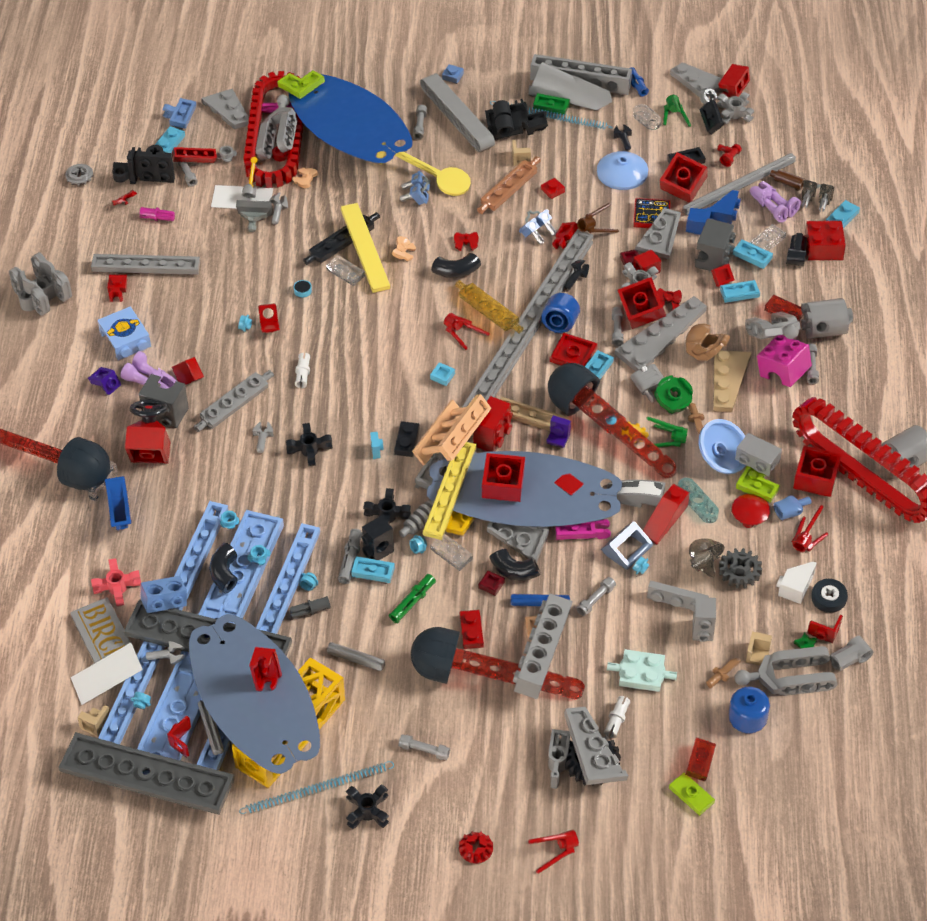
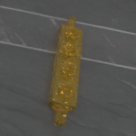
M460 280L455 283V286L460 289L459 296L461 299L505 332L509 329H514L517 333L523 331L524 328L518 324L520 321L517 315L475 284L465 285Z

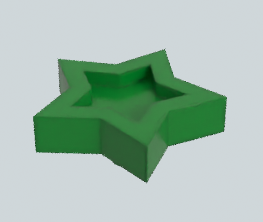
M804 632L802 638L794 640V644L800 649L814 647L818 638H810Z

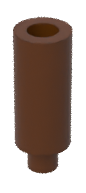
M780 169L778 171L771 170L770 176L775 178L774 181L801 190L805 183V178Z

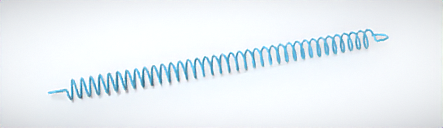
M491 101V102H496V101ZM490 102V104H491V102ZM511 103V104H512V103ZM491 104V105H493V104ZM529 107V111H528L529 114H530V107ZM533 108L531 113H533ZM535 109V113H536V109ZM539 109V110H540V109ZM538 110V112H539V110ZM542 110V111H543V110ZM545 110V111H546V110ZM548 111V112H549V111ZM551 111V113H552V111ZM554 112V114H555V112ZM548 113L546 117H548ZM557 113V115H558V113ZM560 113V116H561V113ZM550 114L549 118L551 117V114ZM553 114V117H554V114ZM563 114V117H562L563 121L566 120V122H568V121H567V114H566L565 120H564V114ZM556 115V118H557V115ZM569 115V118H568L569 122L572 121V123H574V122L576 123V116H575V120H574V122H573V116H572V119H571V121H570V115ZM559 116V118H560V116ZM552 117V118H553V117ZM578 117V121H577L578 124H579V117ZM551 118V119H552V118ZM555 118V119H556V118ZM559 118L557 120H559ZM581 118V122H580L581 124H582V118ZM585 118V119H586V118ZM554 119V120H555V119ZM560 119V121H561L562 119ZM584 119V122H583L584 125H585V119ZM588 119V120H589V119ZM591 119V121H592V119ZM587 120L586 125H588V120ZM594 120V122H595V120ZM590 121L589 126H591V121ZM597 121V123H598V121ZM600 121L599 126L601 125V121ZM593 122V125H594V122ZM603 122V125H602L603 129H605V128H604V122ZM576 123V124H577V123ZM596 123V125H597V123ZM606 123V126H608L607 123ZM582 124V125H583V124ZM585 125V126H586V125ZM592 125V126H593V125ZM591 126V127H592V126ZM595 126V127H596V126ZM599 126L597 128H599ZM605 126V128H606V126ZM609 126L608 128H611L612 126ZM594 127V128H595V127ZM600 127V129H601L602 127ZM612 127V128H613V127Z
M350 772V776H349L348 774H346V777L344 776V778H345V780H346L347 783H348L347 775H348L350 781L352 782V780H351V774H352V773H351V772ZM323 781V784L321 783V785H322L323 789L325 790V787H324V782H325V781ZM319 783V785L317 784V786H318V788H319V790H320V792H321V787H320V783ZM312 784V789L310 786H308V790L306 787H304V791L302 788H300V792L297 789L295 793L296 798L298 799L297 791L299 792L300 797L302 798L301 790L303 791L304 796H306L305 789L307 790L308 795H310L309 788L313 794V787L317 793L316 784L315 786Z

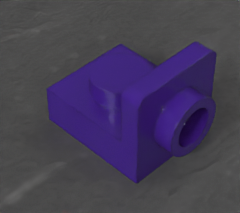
M100 367L88 377L91 384L102 386L107 395L112 394L121 386L118 376L112 369Z
M553 415L550 420V434L546 443L564 448L570 437L571 420Z

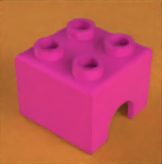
M784 335L775 336L757 355L760 377L769 380V373L774 372L781 378L782 385L792 387L812 366L809 345L799 340L788 339Z

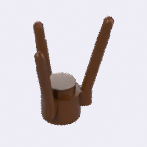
M608 203L580 218L577 222L579 230L581 232L588 231L590 234L594 232L618 233V229L594 228L596 221L593 216L610 207L611 204Z

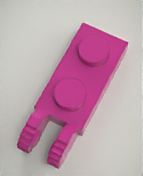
M601 519L581 524L555 526L556 540L589 539L595 537L606 539L611 535L610 530L606 529L610 526V522L607 519Z

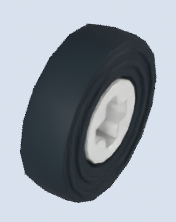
M823 579L818 581L812 589V602L819 610L826 613H834L844 608L848 599V592L840 581ZM826 594H833V597L826 596Z

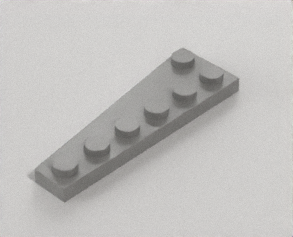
M693 296L668 313L666 317L659 319L615 349V355L635 372L644 366L651 365L658 355L665 352V348L668 345H672L680 334H683L689 326L706 312L707 306Z

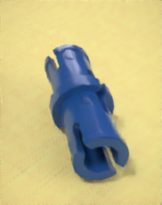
M630 67L632 69V87L636 88L640 96H646L649 89L645 86L644 79L638 75L634 67Z

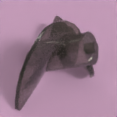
M702 538L693 541L689 547L692 568H695L698 572L702 570L710 577H715L714 561L720 558L725 546L711 539Z

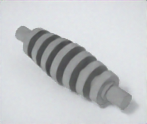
M432 500L421 504L404 522V528L399 531L401 537L404 538L409 533L414 535L425 527L434 503Z

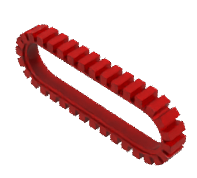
M278 71V75L270 72L268 77L263 75L259 78L260 81H256L254 84L255 88L252 91L253 95L244 150V167L248 179H250L252 166L251 158H257L256 146L262 119L264 97L269 90L279 88L277 81L285 76L284 71ZM295 114L297 125L293 147L291 150H288L285 166L277 171L267 172L258 169L255 164L252 183L256 182V186L262 187L266 184V188H273V184H276L278 188L283 186V181L288 184L292 181V177H296L297 170H299L304 123L297 114Z
M816 397L808 398L795 409L792 418H794L792 421L793 426L798 428L796 431L798 436L805 438L802 442L806 446L811 444L813 448L840 453L839 472L842 474L848 472L850 480L855 481L857 479V485L862 489L866 486V492L870 495L876 493V499L880 502L885 500V506L889 509L895 507L894 513L898 516L904 514L905 520L909 522L913 520L914 523H920L927 519V475L924 473L921 476L919 474L920 468L915 465L910 467L911 462L906 458L901 461V455L898 452L894 451L891 453V447L887 444L882 447V441L879 438L872 439L873 434L868 430L863 433L861 425L857 423L853 426L854 420L850 417L844 419L842 411L834 412L835 406L831 403L826 406L825 400L821 398L818 400ZM811 415L825 423L910 486L919 497L921 505L911 501L821 434L813 424Z

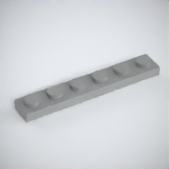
M93 254L91 269L92 272L198 275L200 257Z

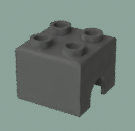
M709 218L706 220L697 242V250L701 251L698 258L695 259L696 268L711 271L714 268L729 263L730 258L728 256L733 255L735 245H732L736 238V233L733 232V224Z
M150 374L139 392L140 401L159 400L165 402L168 405V410L166 413L157 416V421L165 427L177 428L189 409L185 384L175 381L172 387L164 389L158 383L161 376Z

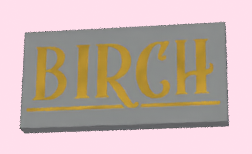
M108 597L70 612L94 664L131 643L129 638L124 635V628Z

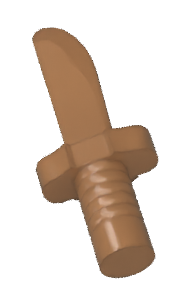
M691 403L688 406L691 413L688 416V421L695 423L696 430L700 434L703 428L701 421L705 417L704 414L698 413L695 403Z
M734 658L730 660L722 669L715 667L713 669L714 675L706 682L707 686L712 688L720 680L726 682L729 679L727 673L736 667L741 659Z

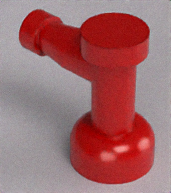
M719 144L717 150L725 152L720 157V163L725 167H730L734 162V156L742 151L741 146L734 144L732 147Z

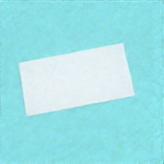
M215 185L211 207L236 208L237 200L269 201L272 197L273 188L255 187L256 197L246 198L242 196L243 186Z
M129 643L72 676L71 680L81 705L143 669L132 643Z

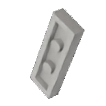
M651 580L647 593L648 599L694 611L695 597L709 598L708 595Z

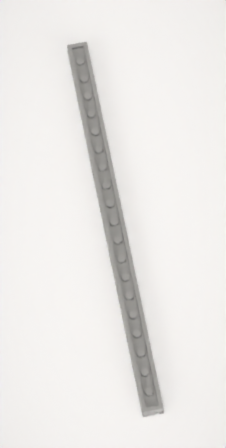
M577 229L462 407L468 406L475 395L481 394L486 402L490 396H496L542 324L541 314L548 299L553 294L562 293L565 284L574 272L571 264L577 260H583L592 246V234L581 232ZM442 453L433 454L426 465L423 466L415 478L416 488L428 489V486L432 484L433 478L430 476V466L446 459ZM447 466L439 469V473L444 476Z

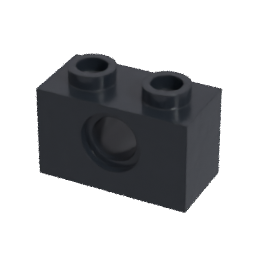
M382 515L362 526V551L367 558L381 560L394 552L393 528Z

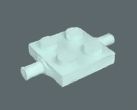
M625 649L620 664L612 662L607 664V671L619 672V686L660 692L661 683L664 679L675 681L677 679V672L665 670V655Z

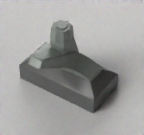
M236 201L238 214L249 221V232L256 231L257 221L273 215L272 202Z

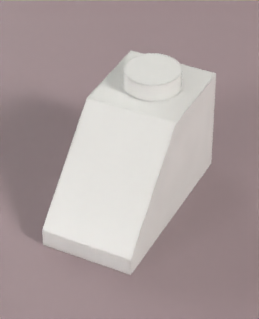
M809 562L787 569L785 575L780 576L777 582V587H779L778 596L801 604L815 574L817 563Z

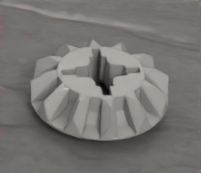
M76 164L67 169L65 176L67 182H70L72 185L77 184L79 186L82 183L86 185V182L91 181L93 177V170L86 164Z

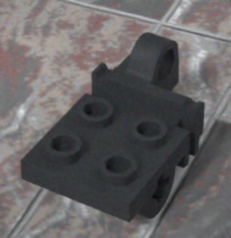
M520 99L521 103L514 100L515 104L511 105L505 100H499L493 104V109L485 110L488 130L493 135L494 140L523 134L524 129L527 130L528 136L533 135L534 131L546 129L548 126L546 112L540 111L529 114L526 101L523 102V99Z
M159 145L149 146L146 152L141 151L140 147L135 151V147H132V150L128 151L127 163H113V179L119 183L129 179L130 184H136L138 177H140V181L174 183L175 181L172 154L164 153L163 148Z

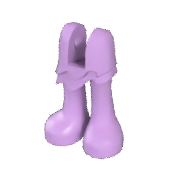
M764 181L750 189L752 197L763 208L767 207L778 222H785L787 217H793L801 206V201L798 198L792 197L787 201L776 192V189Z
M141 351L135 354L132 364H125L121 370L122 379L142 385L146 383L148 377L140 373L148 376L150 374L161 376L158 383L164 389L172 387L176 381L175 378L160 368L157 370L147 364V355Z

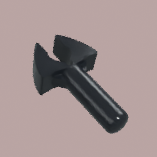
M623 124L622 132L616 125L613 138H621L625 150H630L631 145L627 136H632V130Z
M580 259L571 264L574 272L564 286L567 290H571L579 276L587 277L589 264H584L585 260Z

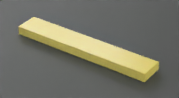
M358 203L341 206V213L372 292L390 289L388 278Z
M466 442L456 457L449 461L425 524L423 536L442 540L476 450V444Z

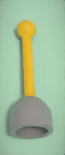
M256 157L251 158L252 166L249 184H246L242 190V196L246 198L256 197V188L252 185L255 164L258 161Z

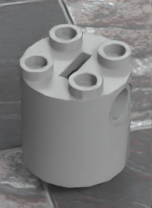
M843 298L801 304V311L804 314V319L801 320L802 330H806L807 339L848 333L849 325L853 322V312L851 308H847Z
M911 426L881 444L882 447L885 444L891 447V453L894 451L898 452L901 455V461L904 458L911 462L910 467L914 465L919 467L927 462V432L921 426Z

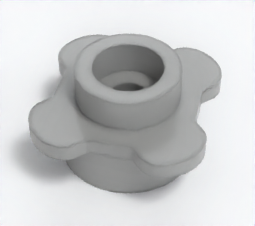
M223 146L219 150L220 153H217V158L223 159L225 162H231L232 158L237 155V152L231 146Z

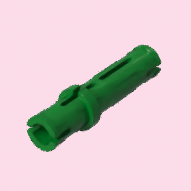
M426 574L417 585L415 584L411 588L412 591L389 614V618L398 624L412 607L426 596V592L436 583V579L431 574Z

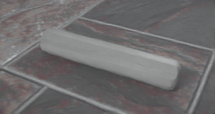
M330 642L327 647L328 654L378 671H382L385 666L384 659Z
M199 701L198 707L214 755L222 754L224 749L217 725L207 711L203 701Z

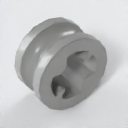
M709 88L701 92L700 100L704 105L711 99L716 101L717 94L713 89Z

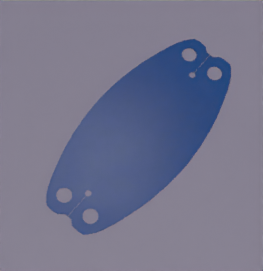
M321 74L324 76L325 82L300 99L288 93L296 114L305 126L318 138L342 152L366 161L386 163L393 159L396 153L407 151L412 147V137L399 115L381 98L356 84L337 77ZM404 140L406 143L404 146L397 147L395 142ZM384 151L387 154L383 158L376 157V153Z

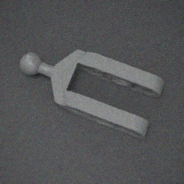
M285 94L278 96V109L260 125L256 154L261 161L267 160L272 156L277 124H279L276 143L279 150L286 152L293 147L297 125L296 112L292 108L287 107L290 99Z
M784 312L771 314V323L756 317L745 320L747 333L759 339L783 334L788 339H794L798 336L799 329H801L797 318Z
M824 646L777 651L771 655H765L758 672L749 673L746 670H739L734 676L736 683L740 686H745L750 681L759 680L772 694L780 695L829 691L837 686L835 674L832 672L775 678L774 670L826 664L830 661L828 648Z

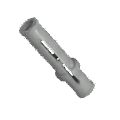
M359 529L350 530L348 543L344 547L345 555L338 576V581L342 584L350 583L354 561L360 552L359 544L362 532Z

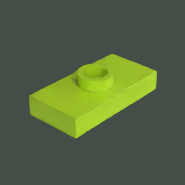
M682 773L669 784V789L699 816L715 803V799L686 773Z

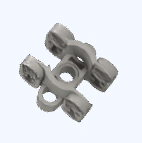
M38 252L31 258L33 272L36 276L35 280L30 281L27 279L25 272L17 267L9 270L12 288L18 295L21 309L24 311L35 309L43 316L50 311L49 300L58 296L61 301L65 302L72 297V292L67 276L62 271L55 270L53 264Z

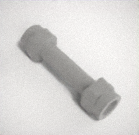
M418 105L416 108L417 123L413 129V138L416 140H421L424 136L423 121L427 114V107L425 105Z
M177 162L184 171L185 181L188 186H195L198 181L195 173L191 172L187 164L188 162Z
M614 307L612 309V320H614L612 344L619 347L623 344V333H621L623 309L621 307Z
M808 344L812 366L807 372V381L813 385L819 382V372L816 370L815 359L817 357V346L815 344Z
M611 577L605 578L601 582L599 589L587 600H582L576 607L578 613L582 616L589 614L592 611V606L606 592L610 593L616 586V582Z
M407 734L401 735L398 744L399 747L406 750L414 748L434 754L440 760H447L450 754V748L440 744L437 747L413 740V736Z

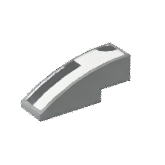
M621 480L622 488L617 493V499L620 501V504L641 508L642 503L657 506L665 493V482ZM612 482L607 483L606 489L611 488Z

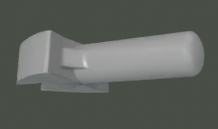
M281 192L274 194L269 200L275 206L272 217V224L275 225L279 222L281 209L288 208L286 195L280 197Z
M261 422L252 430L253 436L259 437L256 450L258 453L264 452L266 437H274L273 428L269 422H267V428L263 432L261 430Z
M169 641V647L166 650L147 652L146 659L169 658L170 664L174 665L180 662L185 655L175 656L172 653L176 649L185 648L178 643Z

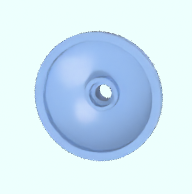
M617 151L607 154L599 161L597 176L603 184L610 188L630 190L642 185L646 181L648 166L644 159L634 153Z
M715 419L702 428L699 434V449L710 467L723 474H734L746 466L735 460L737 447L745 438L744 433L738 426L727 420Z

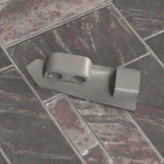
M543 62L529 91L533 94L539 93L570 99L571 104L593 110H598L612 102L610 91Z

